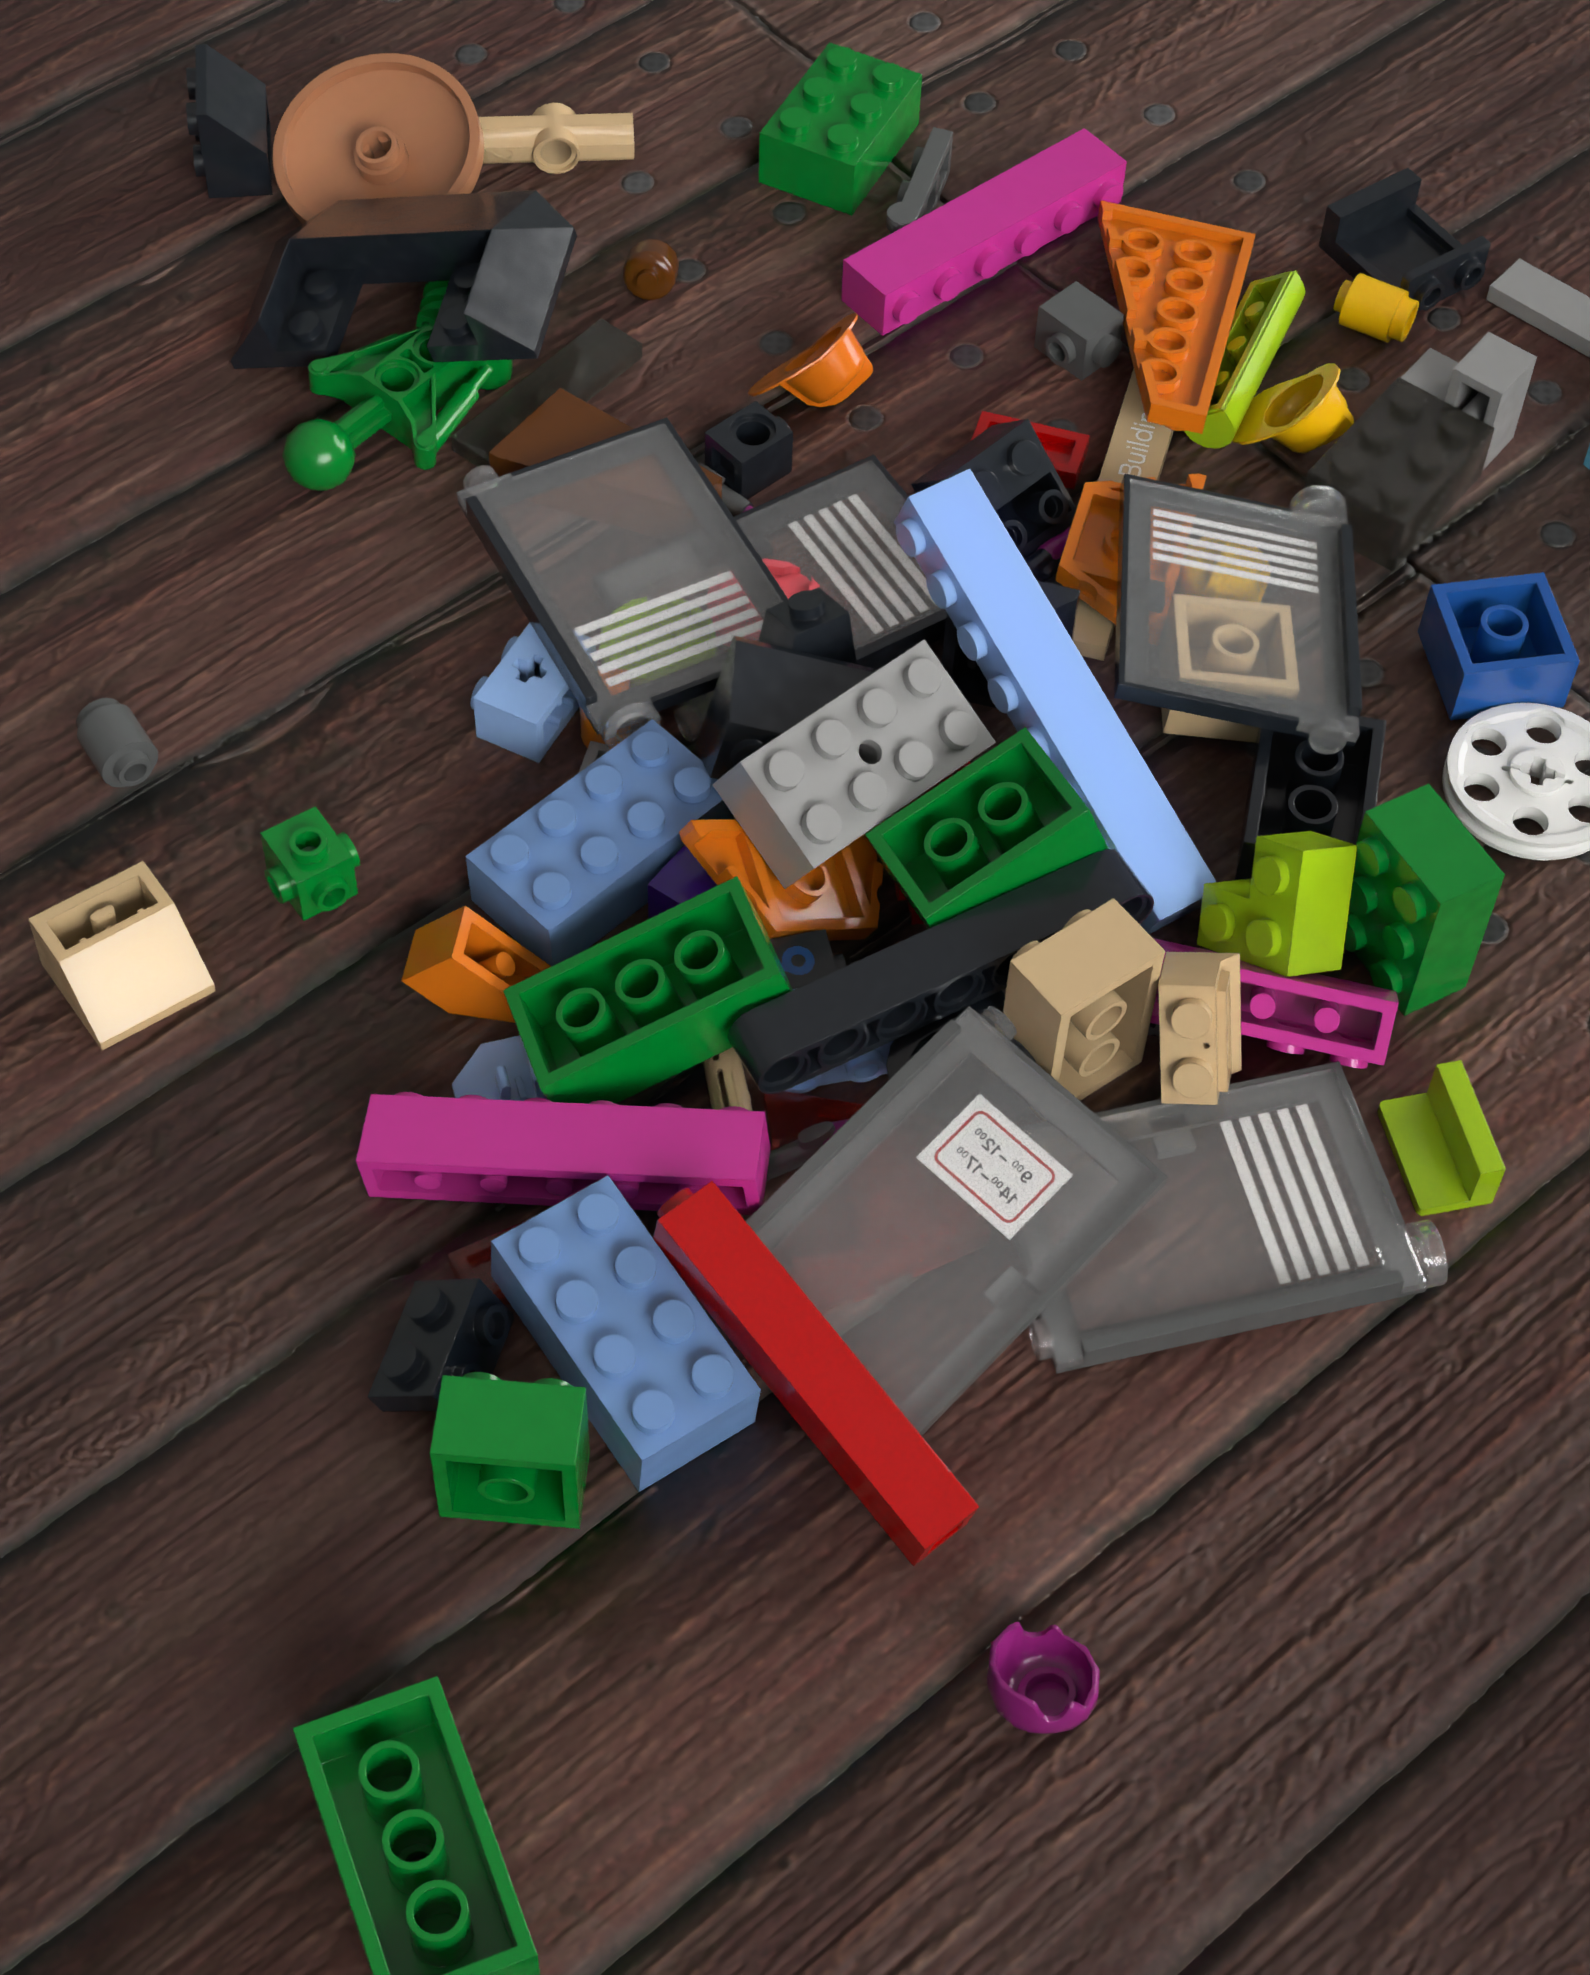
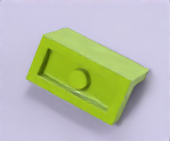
M1462 1060L1437 1064L1427 1093L1380 1102L1377 1111L1415 1212L1418 1215L1426 1216L1491 1204L1493 1202L1506 1168Z

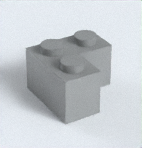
M1488 332L1459 363L1429 348L1395 383L1385 424L1469 470L1480 474L1514 437L1537 357L1491 332Z

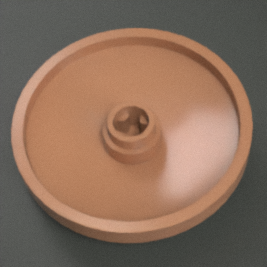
M380 53L356 57L337 64L318 75L295 96L287 107L278 125L273 144V168L277 184L290 210L302 224L339 200L470 194L479 178L484 158L483 129L476 108L465 88L454 76L440 66L419 57L399 53Z

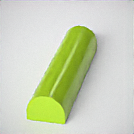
M1296 270L1250 282L1234 315L1203 433L1184 431L1195 443L1206 448L1217 449L1229 445L1233 440L1304 299L1305 287Z

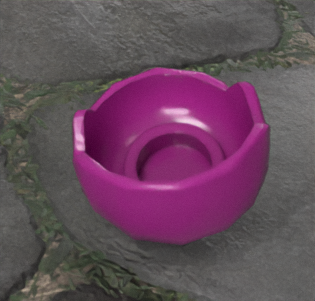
M1020 1622L1008 1625L991 1642L987 1687L998 1714L1016 1729L1037 1734L1057 1733L1073 1730L1089 1717L1098 1700L1100 1670L1086 1646L1064 1635L1057 1625H1050L1047 1629L1040 1632H1027L1022 1629Z

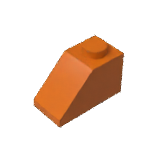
M463 906L415 930L401 981L450 1014L515 1023L503 990L551 967V965L470 908Z

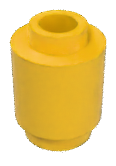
M1359 273L1353 282L1349 280L1343 282L1335 299L1333 309L1340 313L1339 324L1386 343L1391 339L1403 342L1416 318L1419 301L1409 298V291Z

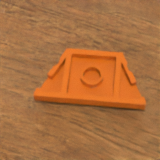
M1199 473L1188 474L1186 484L1178 485L1203 490L1207 476ZM1112 480L1085 482L1055 580L1064 587L1080 590L1079 598L1116 625L1121 483ZM1149 511L1148 584L1164 587L1161 618L1147 616V648L1156 651L1179 570L1151 564V557L1181 564L1183 559L1151 553V546L1185 553L1186 549L1151 542V535L1188 543V538L1151 531L1152 525L1185 532H1191L1192 528L1152 520V514L1194 522V520Z
M736 819L690 820L679 831L681 841L717 886L736 876L739 878L757 910L770 939L826 929L829 941L860 940L867 938L878 928L880 903L877 898V890L882 885L884 865L877 862V853L865 834L784 889Z

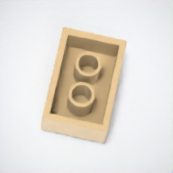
M1114 898L1093 911L1089 909L1082 910L1075 914L1062 930L1042 942L1032 941L1027 943L1013 956L1009 966L1000 1032L1019 1041L1035 1059L1036 1064L1081 1101L1142 1062L1165 950ZM1031 1108L1029 1109L1042 1124L1046 1123V1121L1042 1119L1037 1113H1035Z

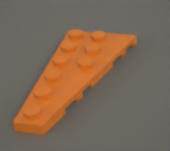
M1101 200L1097 219L1119 309L1124 314L1123 326L1147 422L1164 425L1174 431H1191L1202 434L1256 234Z

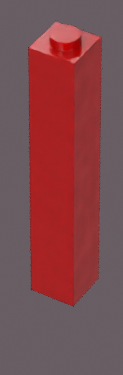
M711 1181L696 1193H693L690 1188H685L667 1200L657 1212L660 1218L657 1220L653 1236L655 1242L690 1291L909 1562L915 1566L966 1526L979 1508V1505L716 1184Z

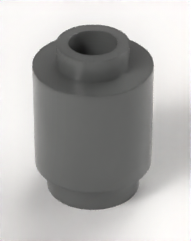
M113 698L97 699L86 705L76 719L77 739L105 783L113 787L135 786L146 780L157 763L158 750L131 709Z

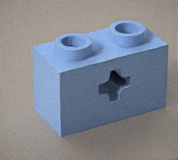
M530 622L519 637L513 636L507 642L500 663L489 677L483 676L477 682L470 701V706L474 710L476 737L538 763L580 707ZM572 633L597 674V664L594 665L590 657L596 655V649L586 652L582 644L591 641L585 638L578 639Z

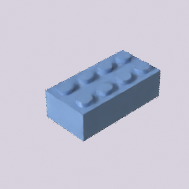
M651 719L465 856L471 900L518 943L549 965L554 966L588 949L648 903V883L685 845L681 841L679 831L690 820L733 819L734 815L712 785L718 779L709 777L702 760Z
M608 1175L491 1241L492 1278L560 1378L572 1386L586 1387L588 1419L638 1492L755 1422L761 1389Z

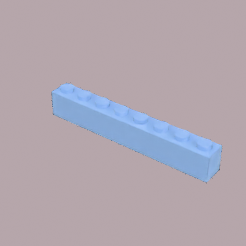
M970 469L965 470L909 496L894 521L897 539L901 548L908 556L915 557L926 576L927 589L933 602L939 608L946 610L957 628V638L962 651L970 660L977 662L986 677L988 692L996 708L1002 713H1007L1017 732L1024 727L1027 728L1089 808L1108 848L1115 849L1121 854L1154 899L1153 909L1140 925L1148 934H1151L1200 908L1204 884L1216 882L1215 878Z

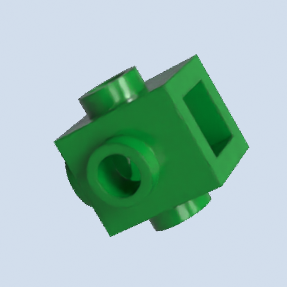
M316 806L260 833L267 868L264 874L268 886L277 901L281 904L289 901L303 921L323 911L334 910L345 903L347 899L358 894L355 868L360 866L358 852L345 832L339 834L334 832Z

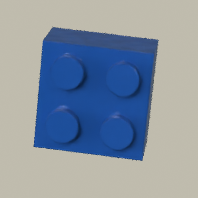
M1544 572L1433 584L1430 586L1418 634L1450 720L1472 718L1492 707L1511 703H1538L1558 708L1564 707L1580 660Z

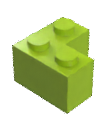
M1313 831L1257 836L1252 877L1250 879L1204 884L1197 945L1219 953H1240L1241 961L1286 977L1341 970L1357 845Z

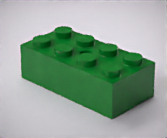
M736 876L503 991L539 1087L548 1100L560 1103L583 1104L604 1100L617 1104L732 1048L727 1038L728 1032L740 1016L757 1006L793 991L757 910L739 878Z
M439 1677L430 1678L294 1727L293 1731L302 1764L371 1975H540L537 1951ZM414 1857H426L420 1861L408 1862Z

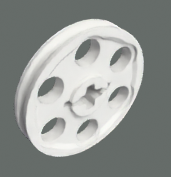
M1538 703L1504 704L1475 715L1454 736L1444 764L1442 783L1445 798L1450 809L1477 839L1509 855L1532 860H1560L1590 851V823L1575 819L1569 812V808L1572 806L1580 805L1590 808V776L1583 774L1575 766V763L1578 761H1590V722L1567 710ZM1531 728H1543L1553 733L1557 741L1549 744L1540 743L1529 737L1526 731ZM1480 739L1490 740L1501 748L1502 753L1492 756L1484 755L1472 746V742ZM1530 776L1540 778V785L1531 783ZM1473 784L1483 785L1494 793L1495 798L1490 801L1475 800L1465 792L1464 787ZM1519 818L1535 820L1542 826L1544 832L1538 835H1527L1520 832L1514 826L1513 821Z

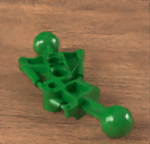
M428 281L425 284L415 330L401 335L394 333L355 351L317 359L309 364L310 391L316 395L341 399L350 405L352 409L334 423L322 419L303 422L297 425L287 436L282 456L288 474L297 484L316 491L329 490L341 485L352 472L356 456L354 449L381 428L412 450L414 464L417 468L423 470L431 469L436 465L437 452L478 400L479 389H498L506 385L511 379L513 360L434 362L427 344L449 281ZM440 408H442L441 411H440V412L438 413V415L436 416V411H438Z

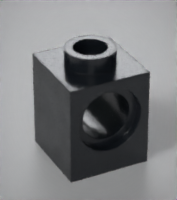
M754 401L705 432V465L726 478L724 484L747 500L792 472L793 431L781 417L774 416L757 401Z

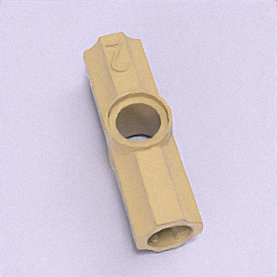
M553 102L540 106L530 116L479 117L484 136L483 164L534 162L542 171L551 174H561L573 169L578 161L634 160L633 113L576 114L570 107Z

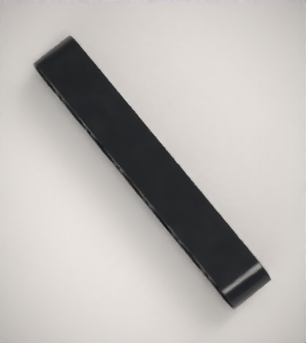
M1105 849L744 1013L733 1023L727 1038L759 1090L765 1094H777L1006 989L1010 961L1017 951L1029 942H1042L1059 932L1078 912L1086 909L1093 911L1114 898L1141 924L1151 913L1154 899L1121 854L1115 849Z

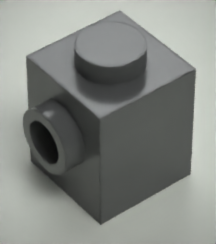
M1075 281L1039 306L1034 347L1049 357L1053 363L1063 367L1082 381L1100 367H1108L1119 355L1122 348L1121 333L1124 314Z

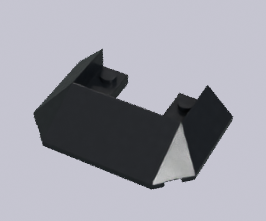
M536 190L339 200L276 241L230 362L234 369L306 367L314 360L335 356L339 352L363 284L449 281L427 344L434 362L538 359L577 238L576 231Z

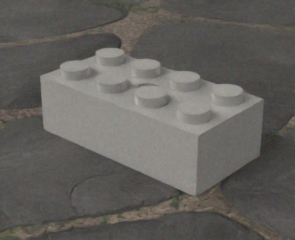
M924 639L740 761L712 785L779 882L786 889L996 742Z

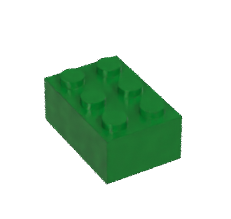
M829 42L760 132L759 183L852 216L919 124L922 74Z
M1026 727L865 834L889 875L927 929L1096 852L1109 849L1089 808Z
M1428 783L1365 811L1356 842L1357 852L1344 948L1349 952H1354L1370 972L1375 987L1397 992L1398 1009L1404 1016L1466 987L1505 876L1503 871Z

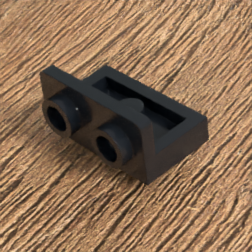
M480 1278L415 1281L367 1397L382 1412L437 1411L443 1375L463 1377L465 1374L472 1372L493 1374L514 1320L513 1313Z

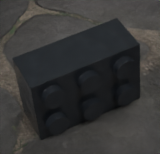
M1265 700L1267 705L1323 716V710ZM1359 716L1355 725L1356 743L1354 747L1259 728L1254 748L1235 880L1250 879L1252 877L1257 836L1313 831L1356 845L1365 811L1376 807L1387 721Z

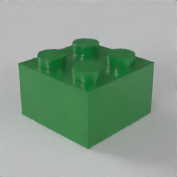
M472 1372L465 1374L463 1377L443 1375L430 1449L439 1517L580 1529L590 1456L586 1387H575L566 1381L554 1378L539 1379L534 1383L505 1381L495 1375L484 1372Z

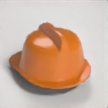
M851 313L840 320L812 346L757 381L749 389L748 395L757 396L780 385L810 406L827 407L837 405L848 398L873 372L872 363L865 355L863 348L851 330L857 321L858 315Z

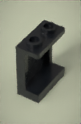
M1406 168L1328 205L1319 247L1354 279L1359 273L1409 291V298L1419 301L1417 311L1419 312L1434 307L1439 301L1461 290H1469L1481 281L1486 270L1485 263L1491 243L1484 236H1480L1462 245L1416 204L1422 179L1412 170Z

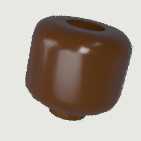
M646 239L639 241L630 249L623 267V279L626 287L633 295L644 300L663 298L672 290L676 282L679 260L675 251L661 240Z

